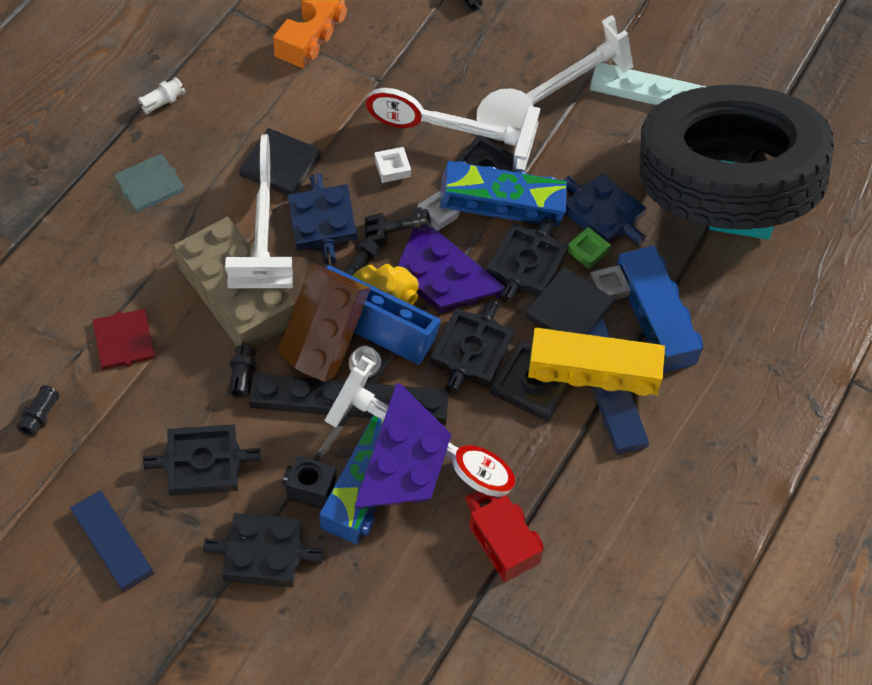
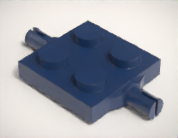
M316 173L318 183H316L314 174L309 178L312 190L288 195L297 251L311 248L322 249L323 262L329 264L328 254H330L331 263L333 264L336 262L334 247L344 242L358 240L348 184L324 188L322 175Z
M600 174L585 185H580L571 176H567L564 181H567V190L574 194L566 200L565 214L583 229L589 227L609 244L616 238L623 236L629 237L638 246L645 241L647 235L634 227V224L645 216L647 207L604 174Z

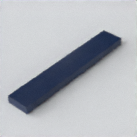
M603 319L589 335L610 338ZM592 386L616 455L648 448L649 440L631 392L622 390L607 391L601 387Z

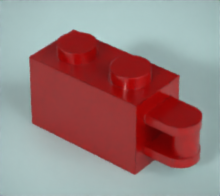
M479 491L465 496L466 504L471 511L469 528L504 583L540 564L544 549L543 542L537 532L530 531L525 523L524 513L517 503L512 504L507 495L497 499L495 496L486 495ZM486 501L487 505L480 507V504Z

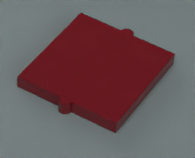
M145 309L127 313L116 312L112 316L93 319L102 370L122 365L130 367L132 363L155 359Z

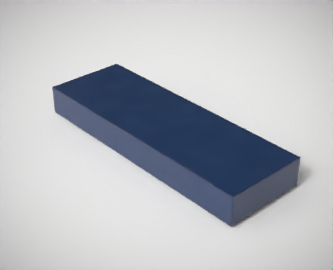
M101 490L70 507L74 517L122 592L127 591L154 574L151 566Z

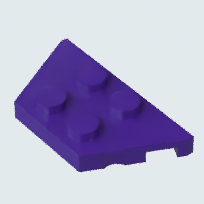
M431 226L427 227L426 231L418 232L416 227L413 228L398 266L406 268L417 278L419 283L417 294L437 311L444 313L455 310L458 306L477 304L480 298L491 295L499 298L505 286Z
M396 383L354 505L355 509L360 510L379 505L393 506L404 502L429 501L432 497L452 434L401 384Z

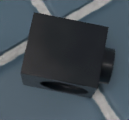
M297 455L293 467L288 466L286 468L282 485L286 486L287 499L322 510L337 483L336 466ZM305 479L316 481L312 485H303L301 483Z

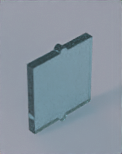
M162 153L114 174L115 179L123 189V196L125 198L128 197L137 212L185 191V187L176 175V169L171 168Z

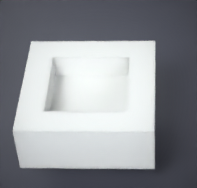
M404 147L375 152V163L382 183L411 177V168Z
M440 191L417 206V208L421 207V209L429 211L431 226L437 231L456 220L460 211L439 208Z

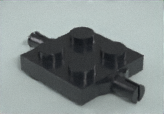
M544 217L538 230L527 229L512 223L494 254L486 271L495 279L506 284L499 296L503 302L507 298L506 303H511L517 290L525 291L538 297L554 279L568 253L569 246L555 241L549 236L552 227L555 225L554 220L551 218L548 222L549 217Z
M488 300L482 314H472L455 308L430 358L431 365L449 371L452 374L445 386L449 393L452 389V394H457L463 379L472 380L487 387L491 386L514 338L515 330L502 326L493 319L500 307L497 302H494L492 306L493 301Z
M235 424L167 429L168 444L164 455L143 456L144 470L165 468L168 476L169 496L238 491V471L241 463L261 462L260 447L253 449L239 448L236 440Z
M234 513L231 531L227 535L226 540L205 538L203 545L204 553L224 554L223 581L293 588L296 571L301 565V561L322 564L323 549L303 548L301 540L303 519Z

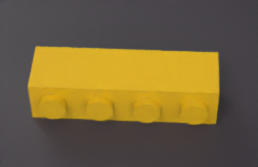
M535 328L528 378H536L541 382H565L576 387L585 385L601 387L607 391H630L642 396L658 395L663 380L665 345Z

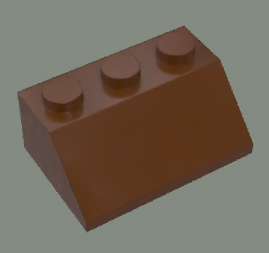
M311 263L278 353L295 369L321 381L337 377L370 287L320 265Z

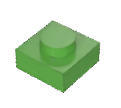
M588 227L568 244V253L590 270L610 252L611 245Z

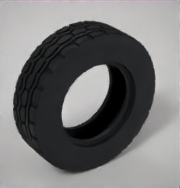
M715 85L695 88L667 98L659 103L657 107L655 106L645 118L641 129L640 181L644 190L647 191V194L655 203L657 202L660 207L684 220L722 229L747 230L773 227L805 215L824 197L830 178L834 136L829 123H827V120L820 112H817L809 104L791 95L772 89L744 85ZM715 147H743L763 152L774 158L755 163H728L704 157L696 152Z

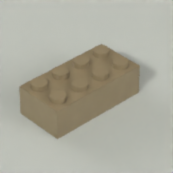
M228 216L173 245L178 268L235 345L242 346V352H244V345L256 348L286 331L296 303L284 288L227 287L226 257H251V253L254 251Z

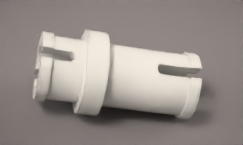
M177 77L169 82H161L159 88L138 98L139 104H143L141 107L147 115L168 102L173 104L177 101V97L186 93L184 88H180L183 85Z

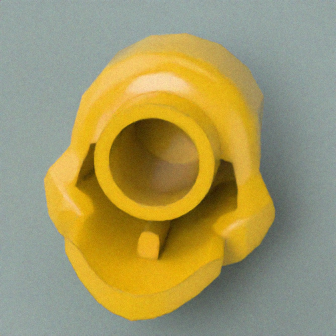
M370 264L352 275L411 305L417 300L418 280L404 267H392L389 264H385L376 269Z

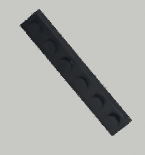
M254 373L249 405L250 408L328 415L346 381H321L315 378ZM365 383L363 388L375 395L374 398L389 406L396 385ZM403 386L442 425H446L449 390ZM353 406L346 416L371 419L373 414L367 410L363 412Z

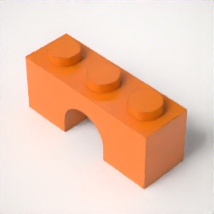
M301 0L302 20L307 22L299 23L288 18L273 36L274 56L305 69L310 60H314L317 57L324 41H328L331 38L333 29L338 22L341 23L345 19L347 13L345 0Z

